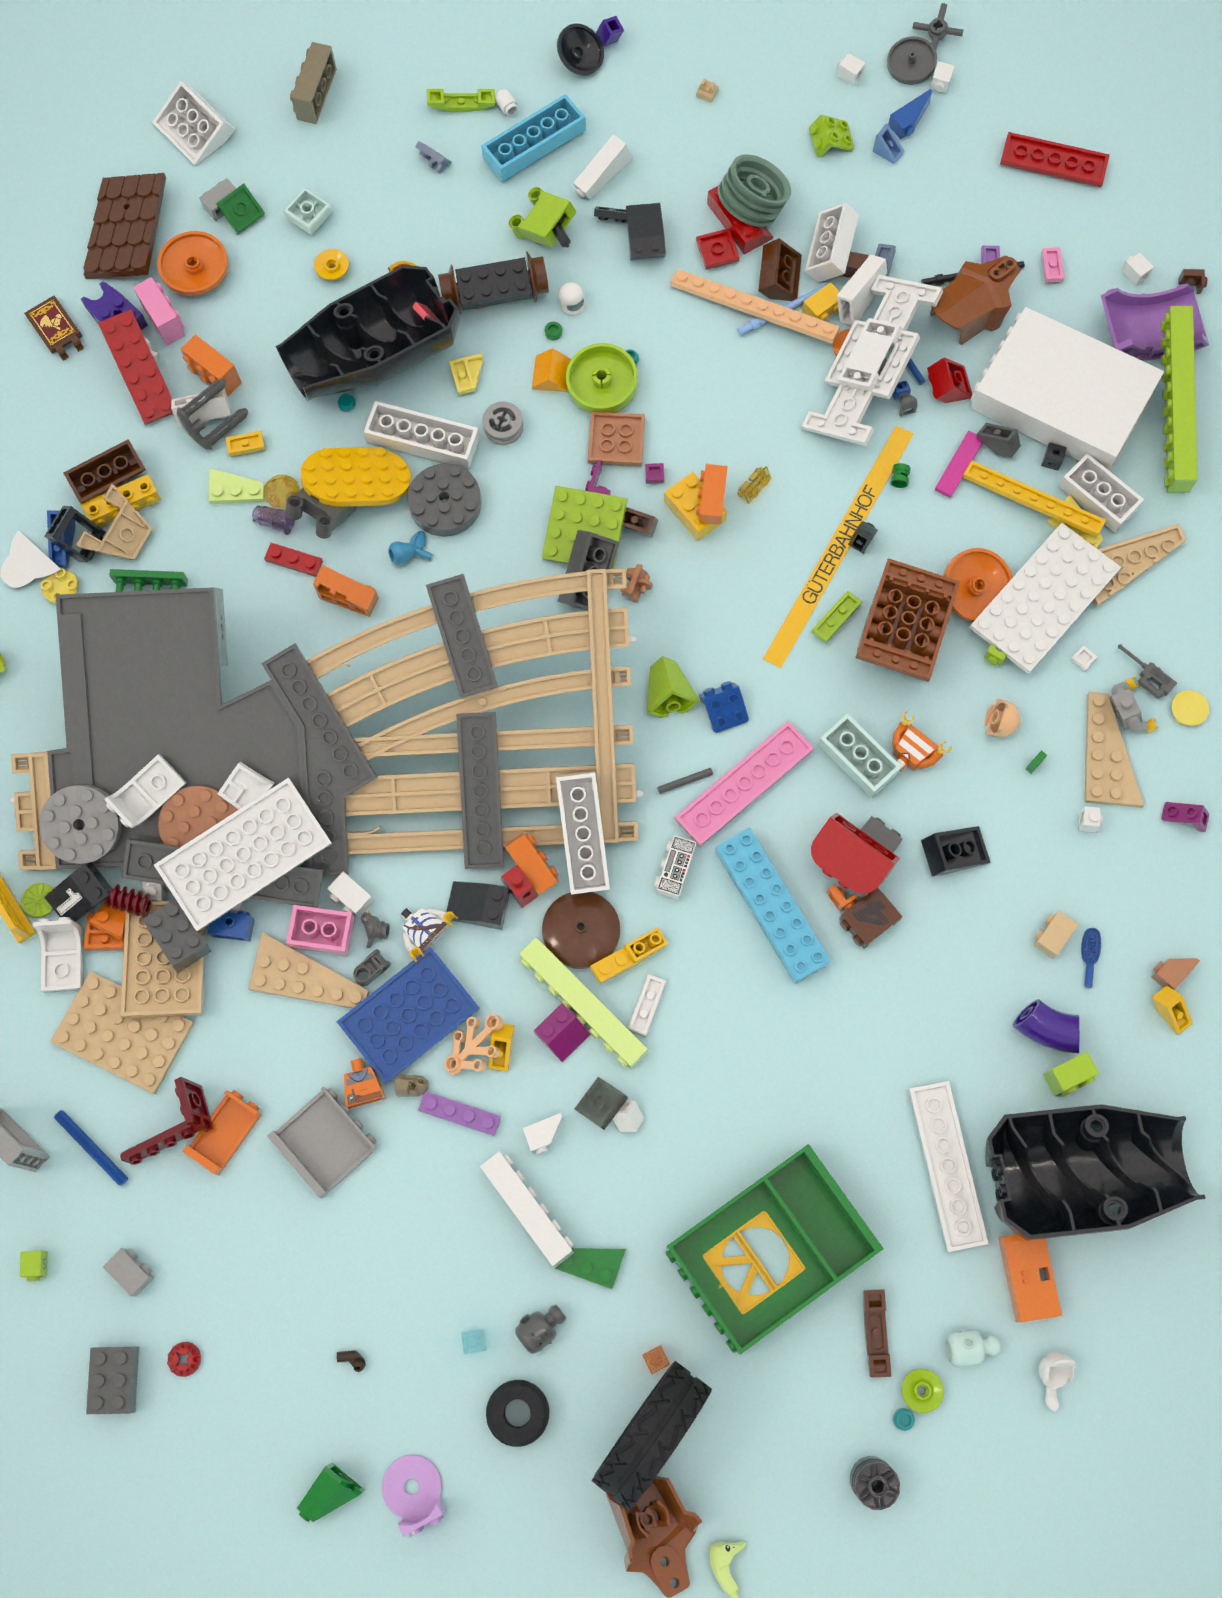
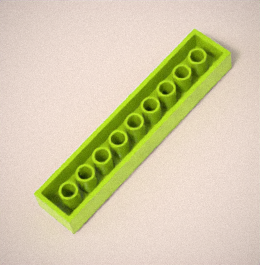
M1170 306L1168 312L1164 315V321H1161L1160 331L1163 332L1161 349H1164V355L1161 357V365L1164 366L1162 383H1165V389L1162 390V400H1165V406H1163L1162 416L1165 417L1163 434H1166V441L1163 443V451L1166 452L1164 469H1167V475L1164 477V486H1167V493H1190L1198 480L1193 306Z

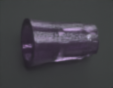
M257 505L252 513V521L254 523L274 529L285 535H289L294 526L295 520L289 519L284 509Z

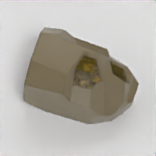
M396 1075L395 1092L397 1097H418L429 1088V1082L423 1076Z

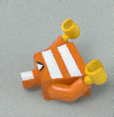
M907 712L902 715L903 721L899 723L893 733L892 747L895 749L893 755L898 758L896 761L902 766L900 772L906 766L914 771L916 768L924 769L935 765L943 757V753L950 752L952 747L945 751L943 745L947 741L941 742L938 746L912 724L908 726L907 724L914 720V715L911 720H907L905 718Z

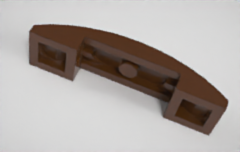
M885 1289L863 1290L865 1340L870 1378L892 1377L886 1328Z

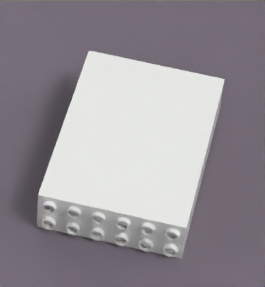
M1025 307L1022 313L1019 312L1017 314L1014 326H1010L1006 334V340L1001 341L998 353L994 354L991 358V365L989 368H985L981 376V382L978 381L976 383L970 400L973 402L971 409L1010 428L1018 429V432L1047 446L1049 443H1054L1067 447L1065 454L1078 461L1088 453L1110 471L1154 394L1164 371Z

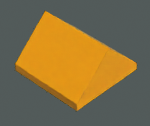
M553 348L537 355L535 358L532 389L567 392L566 370L571 359Z

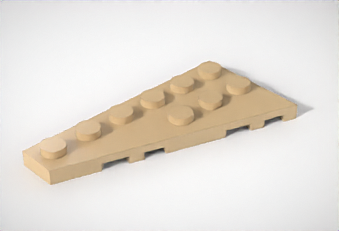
M1180 524L1098 549L1118 564L1121 569L1093 600L1095 606L1101 605L1185 543L1187 539Z
M262 932L249 990L352 1009L368 997L369 991Z

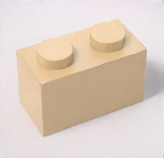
M1058 911L1055 915L1051 913L1045 921L1047 924L1045 929H1040L1034 937L1036 942L1033 946L1052 959L1059 954L1079 925L1061 911Z

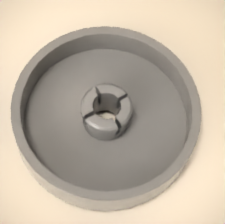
M80 784L63 788L47 800L41 811L39 827L45 845L56 857L69 863L85 864L101 859L114 849L122 833V823L120 821L121 817L116 812H111L106 806L107 802L104 799L110 796L108 793L92 785ZM79 819L84 821L85 826L83 829L78 825Z

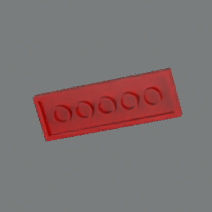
M1008 132L1000 164L1102 187L1110 154Z
M130 309L98 322L144 424H149L173 414L171 409L172 396L132 310Z

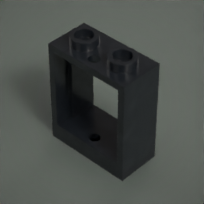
M62 506L44 537L77 561L88 562L93 558L94 551L82 548L80 552H77L63 542L60 537L72 519L89 530L92 536L101 541L106 532L72 506Z

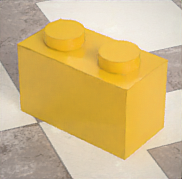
M830 282L803 302L802 312L826 321L832 313L839 312L837 294L840 291Z

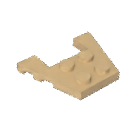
M111 484L103 499L119 509L115 519L102 541L84 531L75 546L135 560L152 527L128 503L129 501L121 495L115 485Z

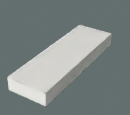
M650 974L647 975L628 1026L629 1031L647 1036L667 980Z

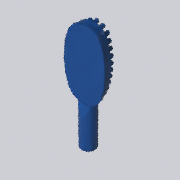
M1096 928L1087 929L1084 932L1081 943L1082 959L1086 963L1084 985L1086 988H1092L1094 964L1097 963L1101 952V936Z

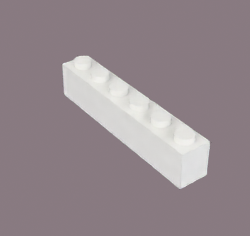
M499 1151L480 1167L550 1264L556 1268L574 1254L571 1249L574 1245L567 1236L563 1238L559 1233L562 1228L556 1220L551 1221L548 1218L547 1214L550 1212L543 1203L539 1205L534 1199L537 1197V1194L531 1186L526 1188L523 1184V1181L526 1179L520 1171L517 1170L515 1172L512 1169L511 1165L513 1162L507 1154L503 1156Z

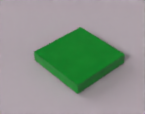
M242 184L216 203L237 234L265 214L245 184Z

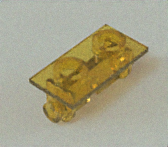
M767 466L765 468H756L748 478L752 482L745 481L738 488L737 494L741 498L745 496L748 504L757 497L758 493L772 479Z

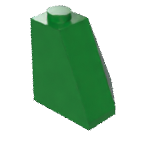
M331 1463L324 1467L296 1509L300 1511L299 1515L305 1521L309 1522L311 1520L315 1522L358 1497L365 1489L334 1463Z

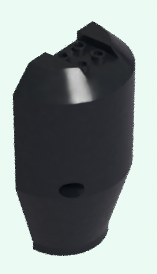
M402 265L328 304L285 341L275 347L298 390L306 401H309L316 397L379 385L385 380L451 347L460 322V313L451 298L445 300L443 296L440 297L435 278L427 267ZM415 302L426 305L440 321L429 316H425L423 320L412 306Z
M1103 1104L1004 1115L988 1136L985 1148L986 1167L993 1168L991 1169V1175L995 1182V1195L998 1202L994 1209L998 1218L1024 1240L1029 1241L1129 1230L1193 1201L1206 1199L1205 1194H1198L1192 1186L1184 1162L1182 1131L1186 1117H1175Z

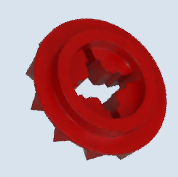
M190 1342L176 1344L168 1354L167 1365L170 1371L180 1377L192 1375L201 1363L199 1349ZM179 1354H189L186 1359L188 1361L187 1365L185 1363L178 1365L181 1360Z

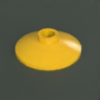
M327 249L317 255L314 261V268L321 278L337 280L347 273L349 260L344 252L338 249Z

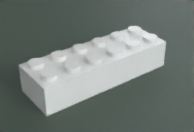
M378 401L374 402L364 429L367 443L446 464L457 465L465 469L470 468L480 440L479 430L476 427Z
M595 771L556 776L571 894L610 890Z

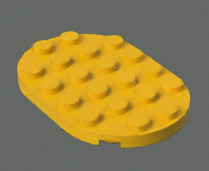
M382 447L323 448L307 457L301 467V484L307 494L318 498L319 502L336 507L392 504L398 501L404 493L408 492L411 482V472L406 462L397 454Z

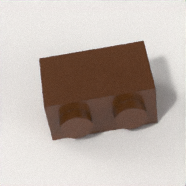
M626 507L623 527L653 537L658 519L649 514Z

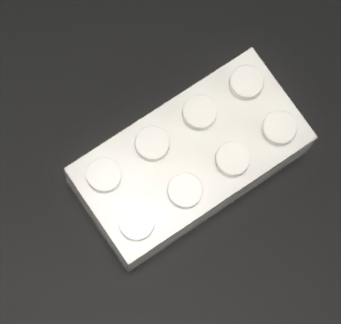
M847 202L819 212L805 272L817 283L845 274L859 214Z
M1088 453L1063 477L1059 485L1060 489L1066 494H1070L1089 513L1105 519V526L1114 533L1139 509L1144 501L1141 496Z

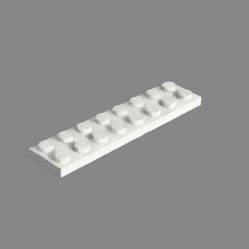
M949 1081L908 1089L947 1252L989 1244Z

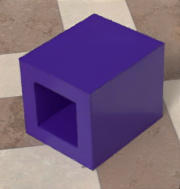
M617 16L602 20L596 33L603 46L616 43L624 29Z

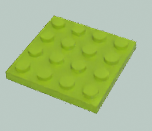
M555 486L542 559L568 564L578 530L592 532L620 543L628 499ZM617 549V552H616V556H615V559H614V563H613L612 569H615V564H616V558H617L618 549Z

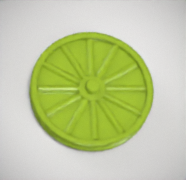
M35 883L29 886L21 898L23 910L28 915L36 918L49 915L54 909L44 897L53 888L45 883Z

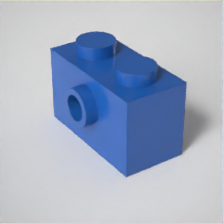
M228 911L209 924L208 934L215 938L251 942L255 919L246 911H238V913H230Z

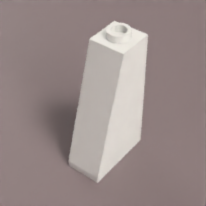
M614 134L573 183L576 187L575 192L580 197L584 198L585 196L590 200L631 162L633 158L626 143Z
M870 255L837 294L841 323L852 326L855 320L860 321L875 295L872 294L871 288L877 276H886L887 274L886 259Z

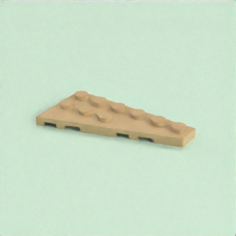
M1089 692L1087 694L1084 802L1142 808L1144 803L1109 695Z

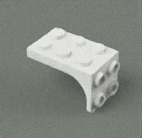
M158 754L128 783L114 794L107 796L104 800L107 802V808L113 813L116 812L121 817L120 821L124 826L134 828L142 825L171 796L186 784V781Z
M60 917L57 921L39 919V922H33V928L38 931L41 941V991L80 990L83 985V927L69 917Z

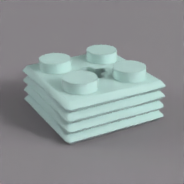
M304 188L284 209L285 218L310 235L333 212L328 202L307 188Z

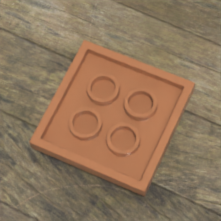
M591 411L588 463L597 464V461L601 460L602 464L642 466L645 414Z

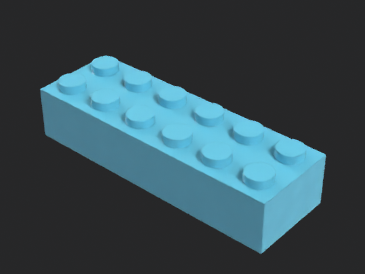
M565 94L481 145L483 159L503 182L585 132V116Z

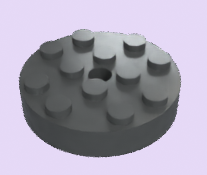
M437 464L424 469L413 479L408 490L407 500L413 520L422 530L432 535L453 536L462 533L473 525L481 510V493L476 479L466 469L457 465Z

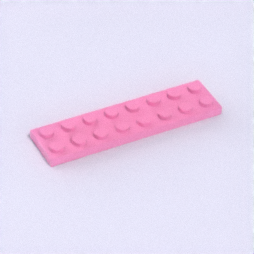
M789 721L786 722L675 816V820L701 847L814 750V747Z

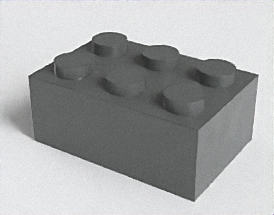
M176 899L142 919L177 973L211 952L200 932L195 930Z
M139 1347L90 1348L86 1414L135 1413Z

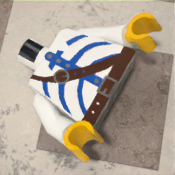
M408 907L403 910L400 916L407 923L402 927L404 930L402 937L405 949L409 952L414 962H417L416 957L418 955L425 956L423 952L439 940L449 929L448 925L450 927L453 926L451 920L453 918L458 919L455 914L433 908H427L426 910L420 908L416 913Z

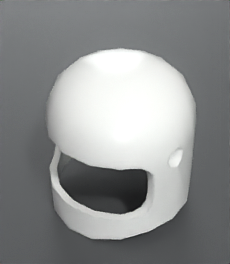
M575 282L563 284L558 293L561 309L569 315H579L584 311L586 305L582 287ZM582 299L584 300L582 307L577 311H569L567 309L568 305H576Z

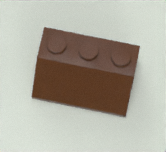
M780 238L763 245L758 291L769 299L793 301L798 297L802 255Z

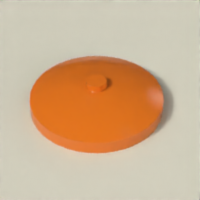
M188 231L174 236L162 247L157 260L158 272L164 284L172 291L186 296L202 295L215 289L225 278L229 266L228 255L223 244L213 235L201 231Z
M971 548L957 554L948 563L943 574L945 577L960 581L952 611L969 622H974L1013 578L1006 562L993 551L984 548Z

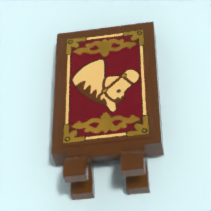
M55 295L24 313L52 354L57 351L63 361L69 358L63 347L71 342L78 352L84 349L79 340L82 334Z

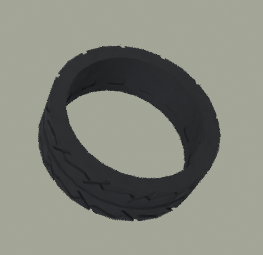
M676 1360L653 1388L591 1480L607 1494L611 1493L613 1499L628 1511L641 1498L670 1458L712 1391L711 1387L698 1377L694 1378L691 1376V1372Z

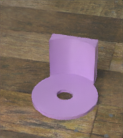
M407 1455L394 1461L387 1469L382 1481V1494L386 1505L393 1513L402 1517L398 1527L403 1536L409 1534L412 1537L424 1529L423 1525L428 1523L429 1526L438 1523L444 1518L443 1514L447 1511L440 1497L442 1487L440 1474L431 1461L419 1455ZM409 1479H415L419 1484V1489L415 1494H408L405 1491V1483Z

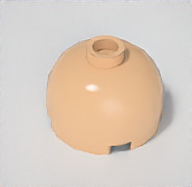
M996 699L997 703L990 705L987 711L985 726L988 725V731H985L990 736L1008 737L1019 728L1021 724L1018 708L1013 703L1004 699Z

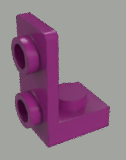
M598 460L597 464L592 467V479L587 482L585 491L611 495L610 490L606 487L596 486L602 470V461Z
M1166 802L1162 820L1193 824L1198 831L1206 832L1210 814L1204 805Z

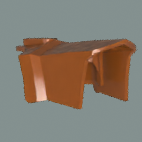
M1003 256L983 264L965 261L954 281L943 289L936 307L931 306L930 315L936 314L940 320L960 330V345H963L984 329L989 331L999 329L1004 317L1012 306L1008 290L1020 273L1021 268L1017 265L1014 258Z
M656 1476L641 1498L629 1511L614 1500L611 1493H606L627 1549L624 1557L626 1572H643L667 1598H671L687 1589L690 1585L686 1565L685 1548L695 1535L697 1527L702 1523V1520L695 1512L686 1511L669 1478ZM662 1557L667 1561L666 1567L661 1565ZM672 1578L676 1580L675 1587H672L670 1584Z

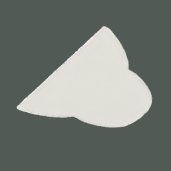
M18 531L13 538L10 555L5 559L0 574L2 580L7 585L18 588L30 583L35 578L54 574L60 568L24 534Z

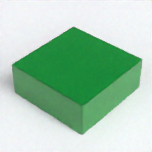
M1041 750L1025 770L1032 774L1043 762L1047 754Z

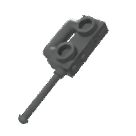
M1122 644L1118 645V649H1121L1144 669L1139 674L1141 678L1138 680V683L1158 699L1163 695L1167 696L1177 685L1176 681L1155 666L1154 663L1150 662L1147 665L1124 648ZM1148 680H1152L1154 683H1156L1159 686V689H1157L1151 683H1149Z

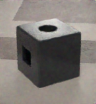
M1049 443L1041 466L1058 471L1063 463L1067 447Z

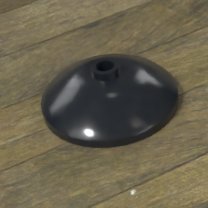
M575 23L566 26L559 34L557 52L561 62L568 70L577 75L587 76L600 68L604 59V48L599 36L591 28Z

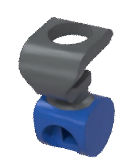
M907 381L898 382L892 394L895 400L900 399V416L915 413L917 410V399L910 394L911 389Z

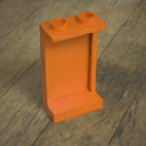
M227 1090L224 1092L225 1097L211 1115L214 1129L208 1132L201 1130L191 1145H186L182 1151L218 1176L262 1116L258 1112L259 1107L251 1101L248 1104L242 1101L243 1096L235 1090L232 1093Z

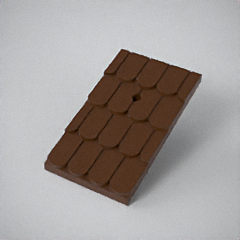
M165 173L106 177L102 179L93 218L94 224L87 246L88 252L83 267L85 279L148 275L166 183Z

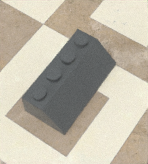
M578 530L565 574L593 569H612L619 542L592 532ZM588 591L561 594L557 602L588 610Z

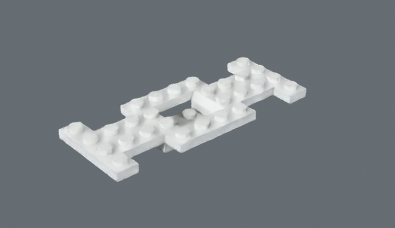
M882 275L877 276L871 292L872 294L884 296L873 319L868 318L867 322L854 321L825 379L826 384L836 386L838 389L825 415L811 411L808 412L801 426L803 430L867 446L874 430L871 426L860 424L873 396L886 399L891 398L920 340L918 333L906 330L919 304L936 307L943 293L941 287ZM890 346L894 347L879 376L878 370Z

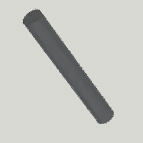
M711 768L661 785L657 789L659 794L711 776L713 772Z

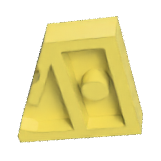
M482 353L449 361L458 395L476 391L483 362Z

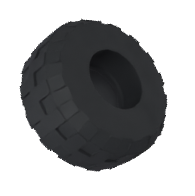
M525 1380L508 1381L500 1385L489 1398L486 1408L487 1425L492 1435L505 1445L512 1447L529 1445L536 1441L547 1427L550 1411L549 1404L544 1393L535 1384ZM516 1399L528 1404L531 1415L525 1425L518 1427L511 1425L505 1416L506 1406L509 1402Z

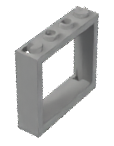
M0 1108V1158L8 1166L36 1172L50 1156Z

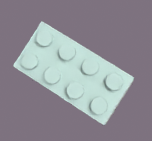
M848 713L820 737L818 746L871 798L898 775L902 768Z

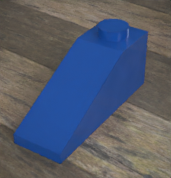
M931 89L890 114L888 125L900 140L914 132L930 103L933 92Z
M47 510L48 529L60 510ZM74 519L70 521L60 537L70 547H72L75 534ZM48 540L49 559L57 566H68L70 555Z

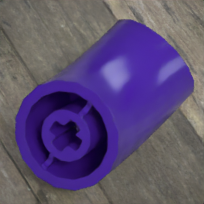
M1037 999L1026 1006L1015 1019L1013 1027L1032 1041L1053 1050L1079 1054V1015L1057 1011L1043 1003L1040 999Z

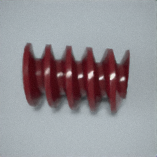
M119 884L110 891L106 900L107 907L119 908L122 912L127 911L129 914L134 913V915H141L143 918L148 916L152 904L149 893L143 898L142 891L135 895V889H131L127 893L128 887L126 886L120 891Z

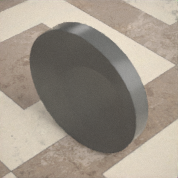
M916 36L906 37L897 41L891 47L887 58V67L890 75L898 82L909 85L927 80L933 74L937 63V53L934 46L928 40Z

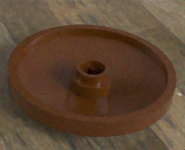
M570 892L559 897L548 908L542 923V935L546 948L563 965L575 969H586L614 952L620 938V922L614 907L602 896L593 892L571 894ZM584 925L585 928L583 930H578L577 926Z

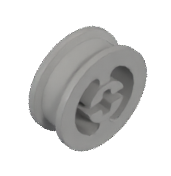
M497 402L490 405L483 415V426L486 436L490 441L499 445H508L515 442L523 432L520 410L509 402Z

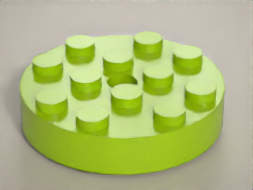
M597 343L581 349L570 360L566 370V384L569 396L580 409L591 413V411L613 413L620 411L631 402L637 391L638 376L634 360L624 349L613 344Z

